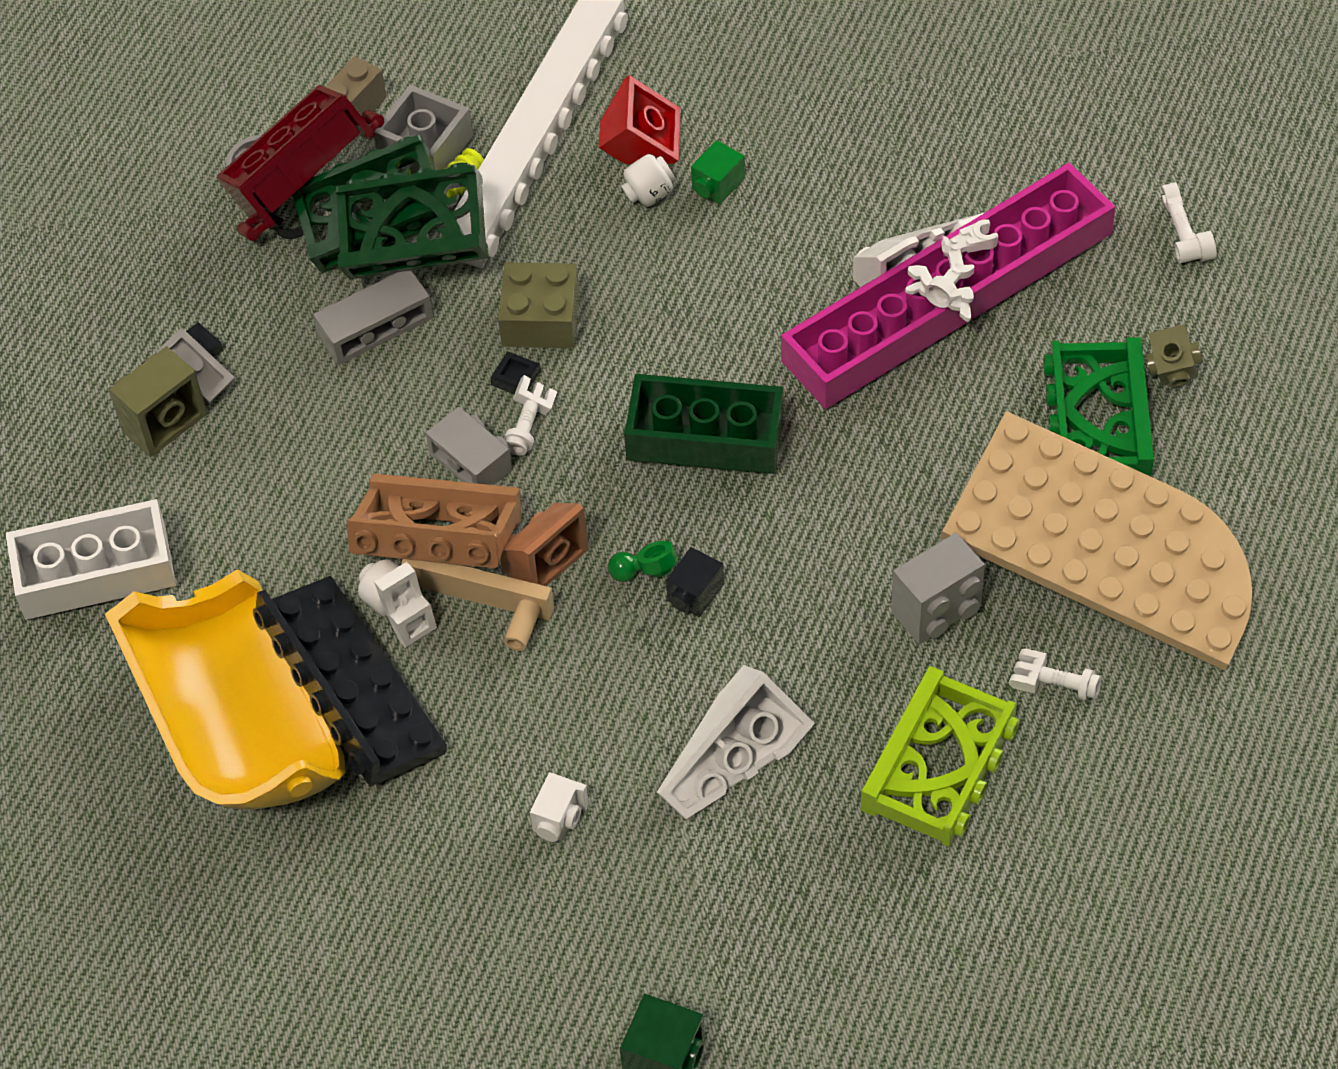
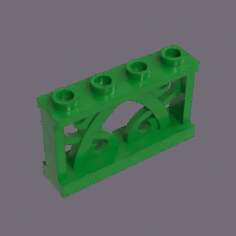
M1127 337L1126 342L1060 343L1059 340L1052 341L1050 354H1044L1043 358L1044 376H1051V384H1046V405L1053 406L1054 414H1049L1048 430L1073 442L1082 444L1089 449H1092L1094 444L1100 447L1098 453L1106 456L1107 451L1123 455L1124 457L1108 458L1151 477L1154 455L1141 337ZM1098 363H1114V364L1108 365V366L1103 367V368L1100 369V366H1099ZM1067 364H1086L1092 373L1087 375L1083 368L1075 366L1074 370L1078 375L1070 377L1065 374L1064 367ZM1110 382L1112 389L1116 385H1121L1125 390L1121 393H1114L1109 389L1107 383ZM1063 387L1071 390L1065 399ZM1097 388H1099L1103 397L1109 402L1118 406L1128 407V411L1112 416L1105 424L1104 430L1091 424L1076 410L1078 405ZM1067 424L1074 430L1067 434ZM1117 425L1126 426L1129 430L1127 433H1120L1117 429L1116 436L1111 435L1113 428Z

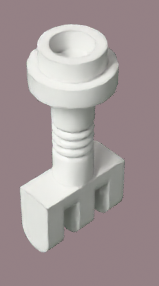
M525 375L522 376L513 400L524 405L516 428L508 429L504 440L511 449V454L518 456L525 455L527 451L531 450L534 438L529 432L536 413L539 412L546 416L551 410L557 391L549 388L544 399L541 398L544 385L539 382L534 384L531 392L527 391L531 378Z
M1022 649L1018 657L1020 661L1016 662L1013 670L1016 674H1012L1009 680L1011 687L1036 694L1040 681L1053 685L1057 684V686L1078 690V698L1088 701L1089 698H1097L1102 677L1095 675V670L1085 669L1082 675L1046 667L1047 653Z

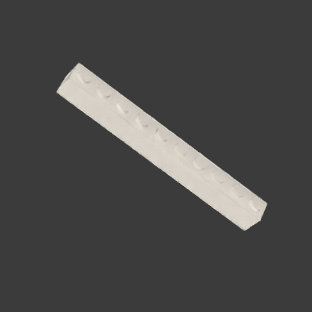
M578 0L478 169L483 178L485 235L490 257L496 254L499 239L504 230L508 231L511 228L514 213L518 206L526 202L529 187L533 180H538L541 176L544 161L548 154L552 155L554 153L560 133L563 129L566 130L569 127L575 107L583 103L586 88L591 80H596L601 62L605 56H610L616 36L625 30L628 14L624 12V0ZM467 190L465 191L455 210L460 208L466 202L468 198ZM469 212L467 215L457 219L464 235L471 234ZM488 259L462 263L483 269Z

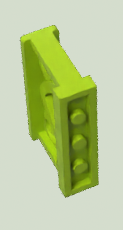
M929 666L861 791V811L874 817L879 814L942 841L943 845L950 847L956 835L959 837L964 835L970 822L971 815L967 813L972 803L980 804L987 788V782L984 780L988 772L995 773L1003 758L1004 751L1001 750L1005 739L1012 741L1020 723V719L1015 717L1017 703L1010 700L1006 702L944 676V671ZM940 696L951 701H954L958 704H961L964 707L957 713L949 704H947L943 699H941ZM980 712L992 717L995 726L990 732L981 733L977 727L984 723V719H974L967 726L963 720L973 713ZM928 722L935 723L937 730L941 727L942 723L946 725L936 733H929L924 728ZM953 734L961 749L964 766L950 773L927 779L926 763L920 753L912 747L915 743L922 745L936 744ZM976 746H985L978 758ZM906 764L915 765L919 772L918 780H913L914 771L906 774L901 770L902 767ZM965 785L959 795L955 789ZM887 795L914 797L913 807L887 797ZM931 796L930 802L936 811H938L937 803L943 800L948 801L952 806L951 811L948 815L940 818L929 815L922 807V797Z

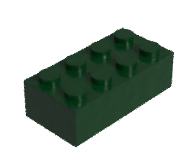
M635 374L624 432L626 460L775 474L784 415V387Z

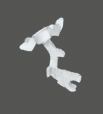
M980 220L975 224L960 229L959 234L950 240L945 236L943 237L941 242L944 256L948 257L950 269L944 276H935L932 279L926 266H909L908 275L914 280L920 279V281L907 286L905 293L914 295L919 292L937 307H949L951 310L960 311L959 316L966 322H970L971 310L969 303L974 299L973 291L970 287L957 289L955 284L959 279L968 278L974 274V265L963 264L962 252L967 251V253L990 250L997 246L999 236L997 233L984 235L989 233V220Z

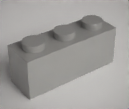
M410 270L390 274L385 279L365 289H360L353 295L335 304L324 307L321 311L314 313L313 317L319 339L337 365H340L432 319L433 313L429 294Z

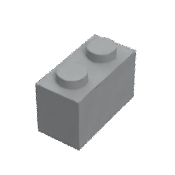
M457 407L426 432L429 454L461 482L495 485L512 471L511 449L508 443L500 436L494 437L486 430L483 422L476 415H468L460 407Z

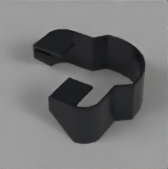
M275 212L268 213L276 223V226L272 229L278 231L280 237L296 239L304 235L302 226L290 230L278 227L284 219L276 216Z

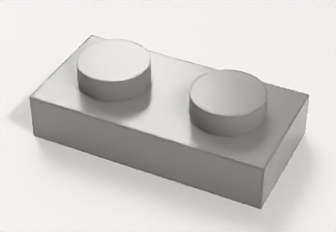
M182 327L155 353L157 354L168 346L195 370L202 397L207 406L229 387L235 379L226 368Z

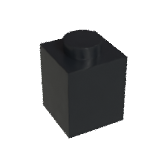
M690 547L666 579L667 601L681 612H690L701 617L724 585L723 563Z

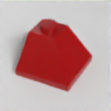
M627 76L600 120L599 149L624 164H633L647 154H651L655 158L661 156L667 164H675L679 161L680 107L632 76Z

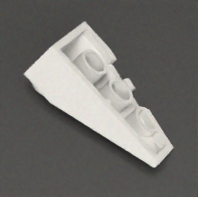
M983 213L883 239L871 247L863 248L853 257V280L860 287L864 286Z
M743 665L718 694L657 793L683 818L687 819L724 796L727 789L741 780H749L758 774L760 768L774 759L780 760L788 755L815 723L764 672Z

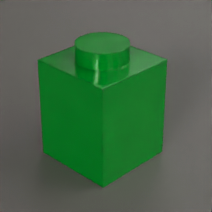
M718 140L691 166L692 189L699 196L709 198L719 205L745 179V155Z

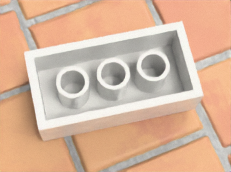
M157 499L6 533L15 597L25 620L125 598L134 591L147 593L176 586L165 523Z

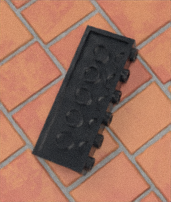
M331 576L272 599L266 590L257 592L256 608L253 609V616L260 630H266L272 639V646L276 655L286 660L290 666L294 682L297 686L304 687L310 696V703L314 712L318 716L322 715L329 725L332 739L337 745L343 746L348 754L353 771L357 775L361 774L369 787L446 754L447 744Z

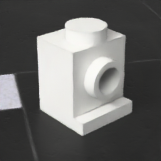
M549 772L530 811L533 831L547 841H563L568 829L573 830L576 827L581 809L586 811L589 805L586 785Z

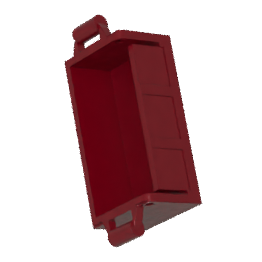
M322 85L316 86L217 175V180L248 216L245 222H241L238 225L237 232L248 240L255 241L263 231L268 228H274L276 223L264 208L266 207L270 213H273L358 135L371 140L375 136V130L384 125V117L370 110L364 111L361 116L344 94ZM256 222L259 223L256 227L252 226Z

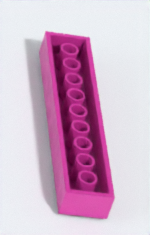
M1070 162L945 236L950 240L959 234L960 229L975 224L980 220H989L990 222L989 233L984 235L992 233L999 235L997 246L993 249L961 253L964 265L975 266L973 275L968 278L959 279L955 284L957 289L970 287L973 291L974 299L969 303L971 320L1112 234L1116 206ZM942 239L781 335V362L825 409L967 323L959 316L960 311L951 310L949 307H937L919 292L914 295L905 293L907 286L920 281V279L914 280L908 275L909 266H926L932 279L935 276H944L950 269L949 259L947 256H944L942 251Z

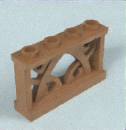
M373 474L369 481L370 488L354 516L350 517L347 522L349 551L352 554L497 568L500 563V556L514 528H518L522 520L520 488ZM432 519L452 521L454 524L437 526L417 524L412 520Z

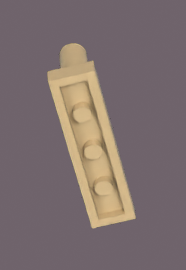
M403 559L401 565L408 562L415 570L419 586L422 589L515 612L504 638V644L513 650H525L537 618L550 621L554 601L551 587L458 564Z

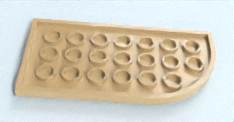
M1008 411L1005 412L942 531L941 539L944 540L957 532L976 555L1226 671L1246 628L1252 605V582L1248 563L1243 550L1228 526L1206 505L1185 492Z

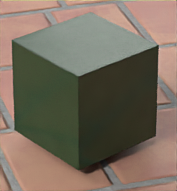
M644 993L620 1046L622 1069H697L705 1045L703 1014Z

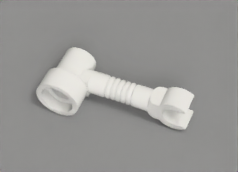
M1177 183L1162 185L1165 195H1162L1163 202L1171 214L1180 242L1174 244L1179 264L1200 259L1201 262L1216 259V245L1211 231L1197 234L1192 232Z

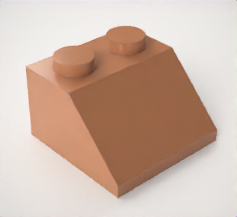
M553 503L544 512H538L531 519L528 526L517 535L510 536L500 556L502 571L511 578L543 586L549 585L588 551L584 508L579 503Z

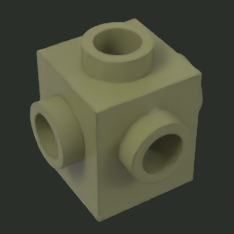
M1185 324L1148 333L1153 351L1146 354L1151 376L1158 374L1162 386L1167 384L1171 387L1183 386L1188 384L1192 378L1199 377L1196 364L1203 363L1198 342H1190Z

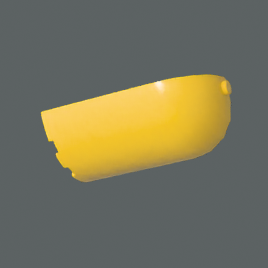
M238 569L212 585L193 591L194 598L176 601L174 595L156 597L134 591L105 613V616L177 771L194 794L227 808L259 809L293 803L324 790L345 774V759L340 745H337L331 737L328 723L322 715L318 716L314 712L310 703V696L303 686L299 687L296 685L291 675L290 666L284 658H279L276 655L272 646V639L266 630L259 629L254 620L253 609L256 608L257 592L263 590L259 581Z

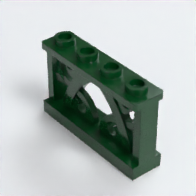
M420 135L404 137L391 146L381 150H372L366 153L364 157L349 163H340L334 166L332 170L312 176L292 195L307 243L306 249L309 259L321 273L338 267L340 249L335 186L345 185L347 181L352 179L377 180L385 174L409 175L412 173L410 166L404 172H399L398 169L415 162H419L420 169H435L430 149ZM330 197L327 203L320 204L325 211L331 212L329 216H318L312 213V204ZM410 200L396 212L386 226L397 229L405 239H409L418 235L426 223L438 216L427 207ZM353 212V218L357 222L370 224L371 221L366 217ZM315 225H328L327 239L319 240ZM353 229L354 250L356 252L360 251L365 233ZM381 234V237L388 239L384 242L383 247L395 244L393 236Z
M455 163L447 169L422 168L416 170L415 174L402 176L399 174H385L377 180L352 179L347 181L345 185L335 186L340 249L338 268L350 280L489 259L485 235L482 175L474 165ZM465 187L468 191L466 202L460 208L450 212L448 208L456 205L459 200V194L457 193L456 196L449 198L446 196L447 190ZM410 200L420 203L438 216L423 226L418 234L417 241L414 243H408L397 229L386 226L396 212ZM373 201V207L370 210L365 211L361 209L365 217L371 219L370 224L357 222L353 218V209L356 204ZM470 212L471 234L464 235L457 219ZM445 225V227L436 230L442 235L440 239H429V234L434 229ZM353 229L365 233L360 251L356 252L354 250ZM381 234L393 236L395 238L394 246L383 247L384 242L388 239L381 237Z

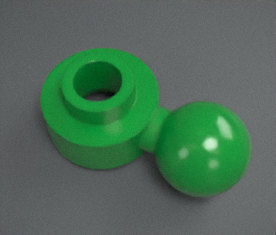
M664 540L656 541L643 547L636 556L628 552L615 553L609 559L608 572L614 580L619 582L630 581L639 570H642L646 575L661 577L673 569L678 557L671 542Z

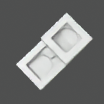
M408 562L374 581L387 617L404 648L437 628L431 605L422 596L416 572Z

